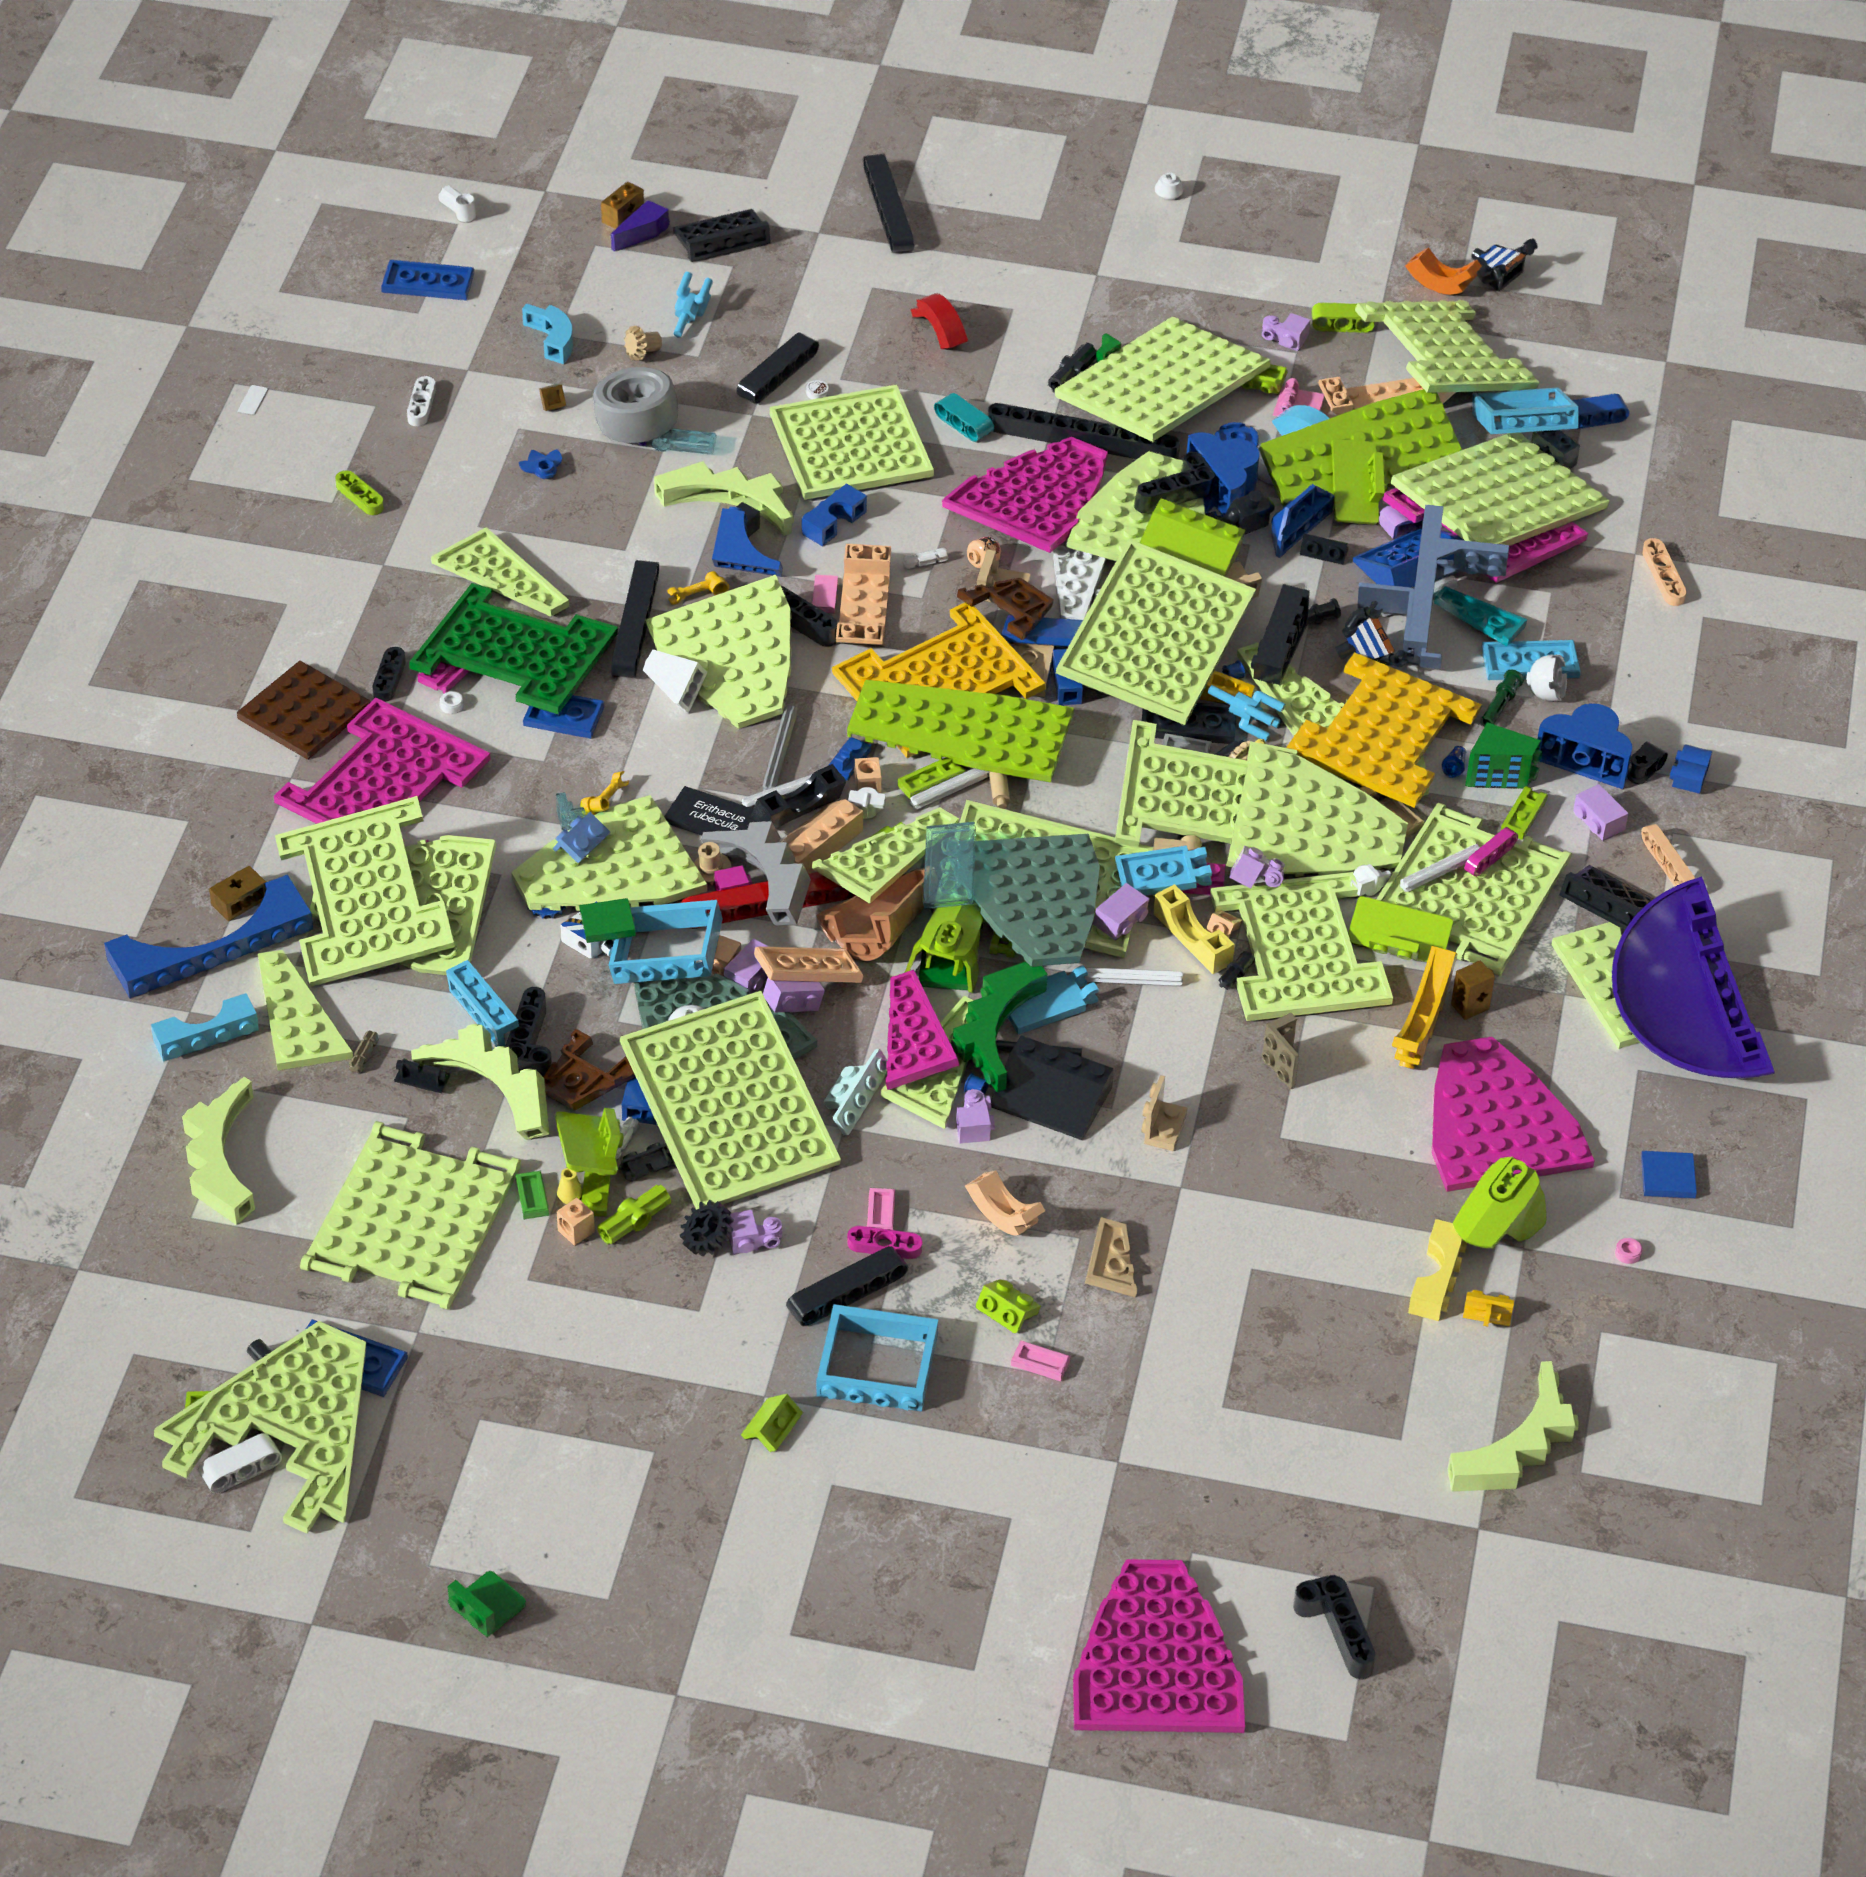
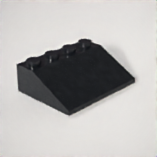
M1021 1035L1005 1065L1007 1071L1006 1090L994 1091L991 1098V1108L1083 1140L1112 1089L1114 1068Z

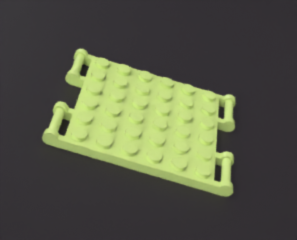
M1438 802L1376 900L1451 918L1453 926L1449 941L1460 944L1456 950L1458 954L1457 960L1463 961L1464 959L1472 963L1481 960L1494 974L1501 976L1505 966L1565 866L1569 864L1572 853L1566 850L1563 852L1535 842L1534 838L1526 836L1521 845L1515 844L1510 851L1477 877L1465 871V865L1409 892H1405L1400 887L1401 879L1471 845L1478 844L1481 847L1495 836L1480 830L1483 823L1482 818H1472L1446 808L1445 804ZM1470 948L1485 955L1491 956L1493 958L1498 959V961L1496 962L1494 960L1488 959L1476 953L1468 951V949Z
M375 1121L369 1138L307 1254L302 1257L300 1269L305 1271L312 1269L341 1277L342 1281L349 1283L352 1282L357 1271L401 1282L398 1289V1296L408 1298L409 1296L438 1304L440 1308L449 1310L516 1178L515 1174L519 1172L521 1160L513 1157L507 1159L481 1152L476 1147L469 1149L466 1161L453 1159L421 1150L425 1141L424 1133L416 1132L414 1134L388 1127L383 1122ZM381 1136H386L412 1144L409 1147L380 1138ZM479 1161L508 1170L507 1172H502L476 1165V1163Z

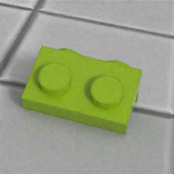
M1270 364L1268 369L1258 375L1256 374L1254 378L1241 385V387L1245 389H1258L1265 393L1279 394L1288 373L1287 368Z
M999 1279L983 1286L975 1307L1011 1332L1018 1333L1024 1320L1038 1315L1041 1305L1033 1301L1034 1299L1030 1295L1015 1289L1009 1281Z

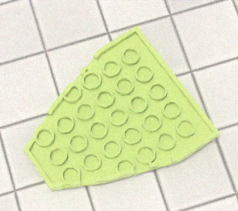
M1148 451L1118 472L1079 510L1076 517L1079 518V521L1072 528L1067 547L1117 561L1129 539L1140 543L1153 513H1141L1134 508L1138 485L1181 472L1183 461ZM1203 497L1178 504L1205 515Z
M776 575L646 619L647 628L657 651L698 662L708 672L697 697L707 706L711 705L717 709L719 715L729 719L738 729L783 714L785 707L784 699L787 696V682L791 674V610Z
M1252 745L1226 866L1233 867L1243 847L1247 846L1261 850L1263 855L1269 860H1272V858L1281 860L1285 864L1283 868L1284 874H1295V877H1303L1304 873H1317L1318 876L1354 872L1361 865L1371 864L1376 870L1381 868H1397L1402 858L1408 823L1364 791L1298 755Z
M651 795L609 807L608 810L594 815L610 831V834L579 863L562 847L555 852L553 848L558 842L554 839L511 872L512 881L530 910L550 908V910L561 911V906H576V911H580L579 905L628 898L631 907H639V902L654 901V905H663L707 891V883Z
M445 835L440 836V840L431 842L420 840L415 845L405 846L419 905L423 906L441 900L444 901L455 947L399 962L400 964L420 973L447 975L446 970L466 960L471 963L497 845L495 840ZM313 893L310 911L312 916L320 921Z

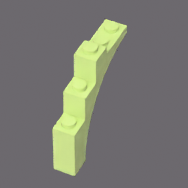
M704 461L654 476L655 494L664 507L695 501L720 502L735 506L744 502L759 510L760 516L772 523L783 536L792 534L794 517L792 512L785 508L781 498V493H783L782 485L779 480L774 478L772 473L748 480L745 474L742 475L738 467L714 474L711 468L708 469Z
M471 1024L465 1029L458 1030V1040L447 1039L441 1044H425L420 1046L419 1049L411 1050L412 1060L420 1063L422 1067L424 1064L433 1067H460L477 1072L493 1081L506 1096L514 1114L517 1132L525 1140L550 1135L544 1078L536 1069H524L519 1073L517 1055L509 1047L500 1046L492 1051L491 1033L483 1025Z
M246 1077L232 1084L219 1098H215L209 1106L200 1101L193 1108L188 1109L182 1116L184 1132L193 1138L186 1146L188 1163L197 1169L190 1177L192 1194L236 1225L255 1210L253 1193L238 1181L230 1170L224 1156L226 1138L232 1123L240 1111L254 1098L252 1082Z
M1552 1361L1541 1362L1538 1375L1539 1397L1533 1411L1522 1425L1505 1438L1491 1445L1472 1451L1450 1454L1448 1473L1452 1491L1516 1489L1518 1478L1523 1476L1522 1466L1544 1465L1546 1454L1551 1452L1550 1443L1572 1442L1574 1431H1578L1577 1414L1573 1415L1571 1404H1563V1395L1558 1393L1557 1390L1559 1387L1558 1372H1554Z

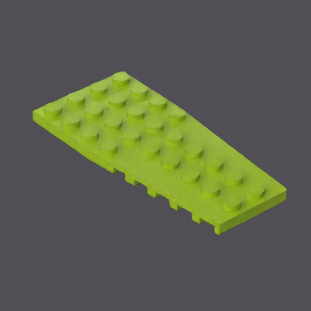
M1424 389L1368 404L1261 443L1258 448L1282 506H1286L1289 501H1293L1312 484L1334 494L1332 442L1334 439L1374 442L1376 444V452H1383V461H1386L1387 464L1386 473L1384 474V481L1387 482V487L1394 486L1391 484L1393 475L1462 451L1438 393H1427Z
M865 680L847 727V736L851 738L855 734L865 737L866 742L873 743L874 740L887 742V747L896 748L899 745L909 748L911 753L919 754V751L931 753V758L941 760L944 756L952 758L955 764L1051 783L1074 714V708L992 693Z

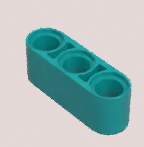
M951 393L934 404V411L941 420L973 442L980 440L994 430L993 422L986 414L956 393Z

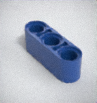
M1620 394L1572 400L1578 406V428L1576 429L1620 423L1626 420L1630 414Z

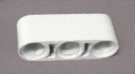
M262 1433L207 1458L200 1464L198 1471L211 1492L220 1493L272 1469L281 1461L282 1455L270 1436Z

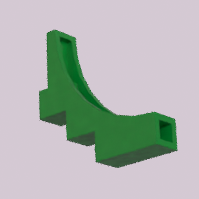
M1023 962L983 976L982 998L968 1002L967 1024L953 1028L951 1046L955 1054H959L964 1062L972 1060L974 1065L983 1072L986 1082L991 1084L996 1092L1006 1090L1007 1071L999 1058L996 1047L998 1032L1005 1020L1016 1008L1029 999L1046 992L1048 974L1042 966L1031 967L1027 962Z

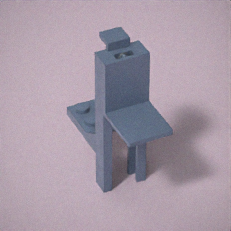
M1425 504L1415 588L1360 582L1357 608L1369 607L1372 601H1377L1378 604L1374 608L1375 610L1383 609L1382 612L1407 614L1403 642L1405 654L1402 656V660H1408L1406 663L1420 664V667L1441 669L1442 654L1427 653L1435 581L1459 571L1466 572L1467 574H1488L1492 577L1506 576L1509 545L1441 538L1444 506ZM1454 554V560L1442 559L1444 557Z

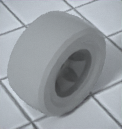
M646 367L623 369L605 377L594 389L593 404L597 424L603 435L614 441L624 443L649 441L666 434L677 422L678 401L675 387L671 378L662 371Z

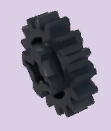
M709 1200L707 1205L700 1202L699 1209L691 1208V1216L685 1215L684 1218L687 1220V1223L680 1226L684 1230L680 1234V1238L684 1240L682 1244L693 1254L697 1255L699 1253L701 1256H705L707 1251L710 1254H714L715 1247L723 1248L721 1242L729 1240V1237L726 1235L727 1232L733 1231L729 1224L734 1222V1219L730 1216L731 1211L719 1201L714 1203L712 1200Z

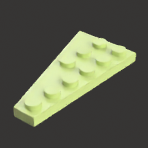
M939 807L916 817L915 821L910 824L904 825L902 823L895 826V830L889 833L883 831L853 844L852 848L842 853L840 851L834 852L826 860L821 861V859L813 861L812 869L866 902L871 903L958 826L959 818Z
M277 950L258 953L277 1069L284 1070L352 1059V1050L284 951Z

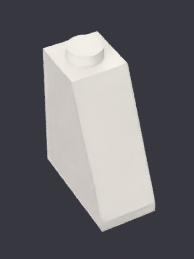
M653 649L643 668V671L685 713H689L708 673L698 662Z

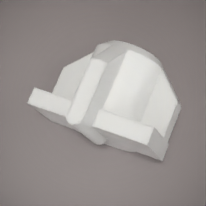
M864 787L858 791L850 790L848 801L863 810L864 819H869L885 809L886 794L877 793L875 789L870 787Z
M1371 864L1361 865L1353 872L1357 884L1352 880L1351 886L1353 883L1358 889L1357 894L1359 896L1364 894L1372 896L1386 885L1390 879L1391 872L1389 870L1381 872V870H1376Z

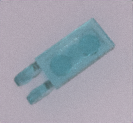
M672 429L666 434L655 438L652 442V447L662 452L669 449L681 452L713 454L716 434Z

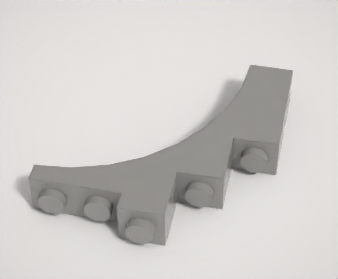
M772 821L750 822L748 830L703 832L701 838L703 843L714 842L719 846L721 854L742 859L755 865L765 873L769 888L766 911L774 925H797L811 879L803 863H794L795 856L788 843L779 842L780 836Z

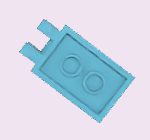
M1187 846L1115 856L1121 887L1127 883L1145 896L1157 894L1174 884L1180 890L1196 888V883L1203 886L1212 885L1210 877L1212 876V871L1205 859L1207 857L1205 847L1188 851Z
M1084 965L1075 968L1070 975H1067L1065 971H1061L1048 976L1046 992L1029 999L1014 1010L1008 1019L1018 1035L1086 1011V1004L1098 1002L1095 993H1098L1099 989L1094 982L1087 985V980L1084 976H1087L1088 972Z

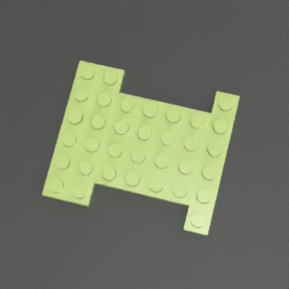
M1425 300L1421 302L1386 301L1383 303L1368 301L1367 303H1357L1355 311L1365 322H1384L1418 360L1409 361L1406 369L1427 393L1537 389L1539 381L1522 364L1521 360L1517 358L1499 359L1493 350L1465 320H1473L1476 312L1464 300H1440L1439 302Z
M1133 720L1114 843L1138 847L1143 827L1186 836L1193 835L1202 839L1231 844L1252 745L1297 755V750L1250 741L1246 761L1155 744L1157 724Z
M417 796L275 835L281 860L305 854L323 930L322 934L299 940L311 987L455 947L444 901L441 900L423 906L419 905L401 832V827L424 821Z
M1353 872L1283 880L1278 887H1269L1266 882L1254 883L1252 888L1245 885L1211 888L1210 896L1215 912L1220 910L1240 911L1251 952L1255 959L1258 975L1236 979V986L1246 1021L1279 1018L1289 1013L1296 1016L1392 1004L1393 996L1382 961L1357 964L1337 900L1338 898L1358 896V889L1353 883L1351 886L1352 880L1357 884Z

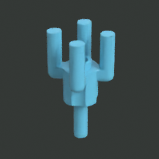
M684 273L677 290L678 299L675 304V316L679 318L673 333L676 337L682 336L687 323L695 321L696 316L701 317L704 315L711 298L709 293L713 284L711 278L704 280L700 293L696 295L691 293V289L688 287L693 276L692 273Z
M1213 685L1208 690V694L1230 704L1229 712L1241 717L1239 722L1240 729L1259 739H1264L1265 742L1269 739L1270 733L1251 724L1253 719L1275 728L1280 725L1281 720L1263 711L1260 705L1262 702L1282 712L1286 704L1261 691H1256L1253 697L1250 698L1241 692L1233 696Z

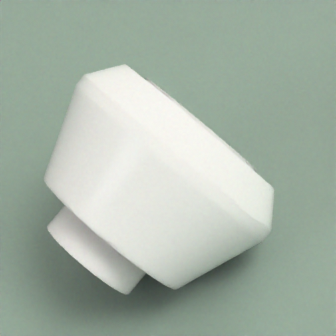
M1166 173L1160 177L1155 186V191L1163 199L1174 200L1182 195L1184 188L1177 175Z

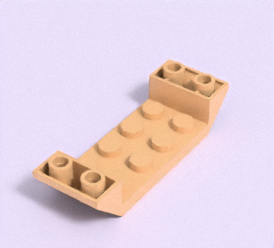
M1340 376L1321 379L1318 382L1332 412L1336 415L1344 414L1377 401L1423 389L1415 378L1346 389ZM1456 392L1437 393L1443 404Z
M846 544L840 617L836 633L837 643L884 645L890 582L891 546Z

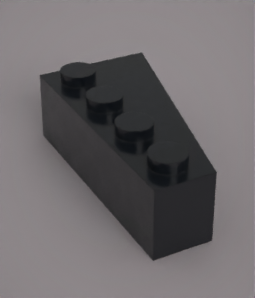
M1283 584L1270 621L1266 627L1263 640H1260L1258 653L1253 656L1251 661V668L1254 669L1253 679L1277 685L1281 684L1308 624L1310 590Z

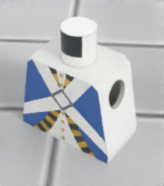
M580 912L560 924L561 941L590 959L597 957L603 952L611 957L614 939L586 943Z

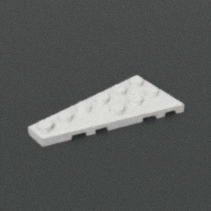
M1066 539L1053 550L1060 618L1084 620L1090 609L1094 592L1097 589L1107 558L1068 548V539Z

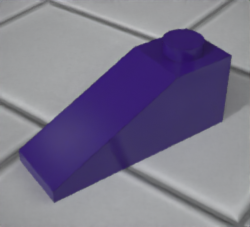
M647 200L611 233V250L618 251L660 235L669 227V209Z

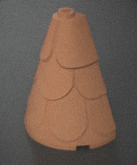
M934 868L914 869L903 874L871 903L858 896H854L817 914L818 922L831 943L835 941L842 947L841 949H846L852 958L861 961L874 960L886 953L903 931L913 922L917 914L923 911L939 885L936 871Z

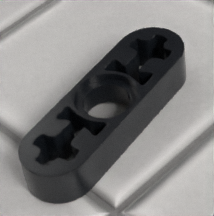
M390 647L384 652L372 685L374 698L387 702L394 697L406 664L405 651L402 648ZM386 672L395 673L393 676L389 677L383 675Z

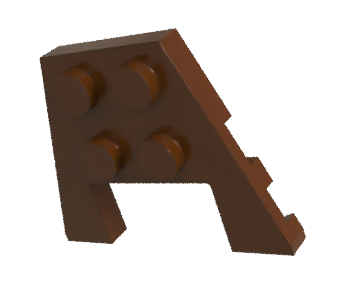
M1022 578L998 581L991 587H986L983 584L976 585L974 590L966 591V588H960L957 592V598L971 607L989 599L998 608L1004 609L1013 615L1015 620L1008 623L1007 631L1021 640H1024L1052 608L1054 599Z
M575 1029L571 1034L572 1039L569 1044H564L561 1049L562 1055L557 1063H552L543 1078L546 1095L575 1111L636 1076L626 1056L608 1073L579 1058L594 1043L589 1035Z

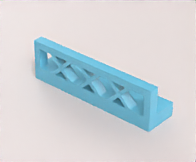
M468 960L446 970L450 992L477 1024L483 1025L491 1033L492 1043L496 1047H505L504 1034L519 1027L518 1019Z

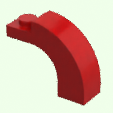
M934 293L917 300V307L910 309L913 317H925L928 319L936 332L941 349L951 348L968 342L958 313L943 295Z

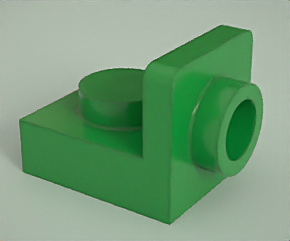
M1107 333L1102 335V346L1097 350L1096 363L1106 359L1110 354L1121 350V342Z

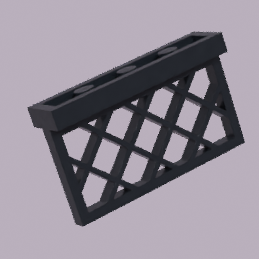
M752 208L673 227V233L687 250L690 262L771 243L769 223L767 221L762 222Z
M1588 865L1576 874L1568 873L1559 896L1624 930L1636 914L1654 899L1591 865Z

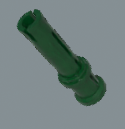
M1513 669L1505 672L1503 682L1499 683L1496 687L1494 699L1480 719V723L1484 727L1487 722L1495 725L1507 702L1515 698L1517 688L1524 683V677L1520 672Z

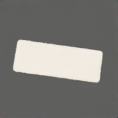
M251 385L237 412L254 415L268 388Z

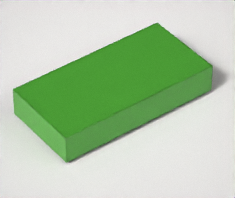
M541 1170L515 1174L523 1219L549 1216V1207Z

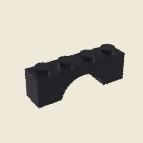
M831 764L814 772L801 787L789 794L780 795L775 790L758 798L751 817L755 822L772 821L775 828L839 799L846 784V779Z

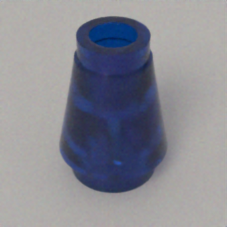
M1455 746L1442 761V769L1446 776L1455 778L1464 772L1466 759L1464 747Z

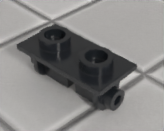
M1304 533L1300 555L1344 565L1349 547L1347 546L1348 543Z
M404 1058L397 1061L396 1069L399 1071L394 1082L442 1094L451 1074L444 1071L442 1067L437 1068L425 1064L422 1067L420 1063Z
M658 1142L648 1146L646 1151L637 1154L635 1151L625 1155L618 1169L622 1170L625 1168L626 1170L623 1171L625 1179L634 1181L649 1175L646 1165L650 1164L654 1173L670 1167V1163H673L674 1160L671 1153H666L667 1144L661 1145Z

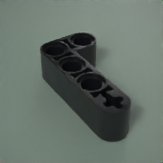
M1188 452L1184 455L1181 472L1138 485L1134 508L1141 513H1150L1155 510L1161 498L1175 504H1181L1208 496L1212 491L1215 472L1201 454Z
M780 585L791 610L790 627L821 646L830 647L837 643V620Z
M530 987L524 991L515 1016L518 1019L519 1027L510 1031L505 1047H509L517 1055L519 1073L524 1069H536L544 1077L552 1065V1055L547 1047L536 1045L546 1015V996L544 990L539 987Z
M1329 1575L1299 1583L1295 1590L1293 1604L1296 1614L1304 1618L1325 1614L1350 1675L1359 1680L1369 1678L1373 1672L1376 1654L1345 1580L1337 1575Z

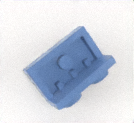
M591 812L584 818L579 815L570 824L572 829L569 832L564 829L555 838L558 843L554 846L553 850L557 852L562 847L579 863L610 834V831Z

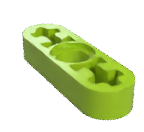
M348 470L340 471L336 474V488L366 514L378 515L384 510L383 497L356 474ZM356 491L365 492L364 494L360 495L354 494Z

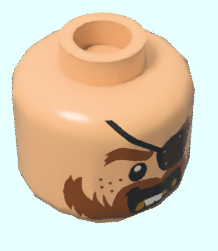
M982 537L972 541L967 548V557L974 567L981 569L987 549L995 550L996 560L999 561L1001 547L997 541L991 537Z

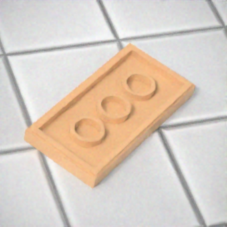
M762 946L755 948L754 955L770 980L861 983L863 979L862 972L846 949Z

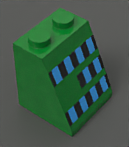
M1487 722L1470 752L1465 786L1524 789L1525 786H1529L1531 780L1535 781L1540 768L1536 766L1542 756V751L1539 750L1541 740Z

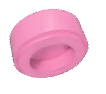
M1623 1238L1616 1245L1615 1255L1623 1263H1636L1641 1258L1642 1245L1633 1238Z

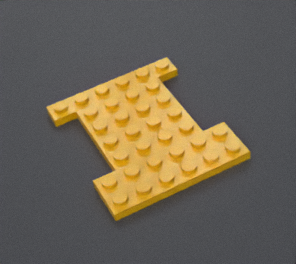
M965 602L950 609V617L958 626L903 653L883 661L870 648L832 667V674L856 701H858L865 680L997 694L1014 686L1025 699L1046 690L1045 682L975 606L971 607ZM897 745L906 758L915 755V753L909 752V748Z
M1354 652L1345 665L1344 673L1359 678L1362 681L1328 728L1305 720L1286 748L1297 750L1298 756L1327 772L1368 787L1375 792L1415 808L1435 776L1434 772L1416 764L1449 716L1472 724L1481 711L1482 704Z

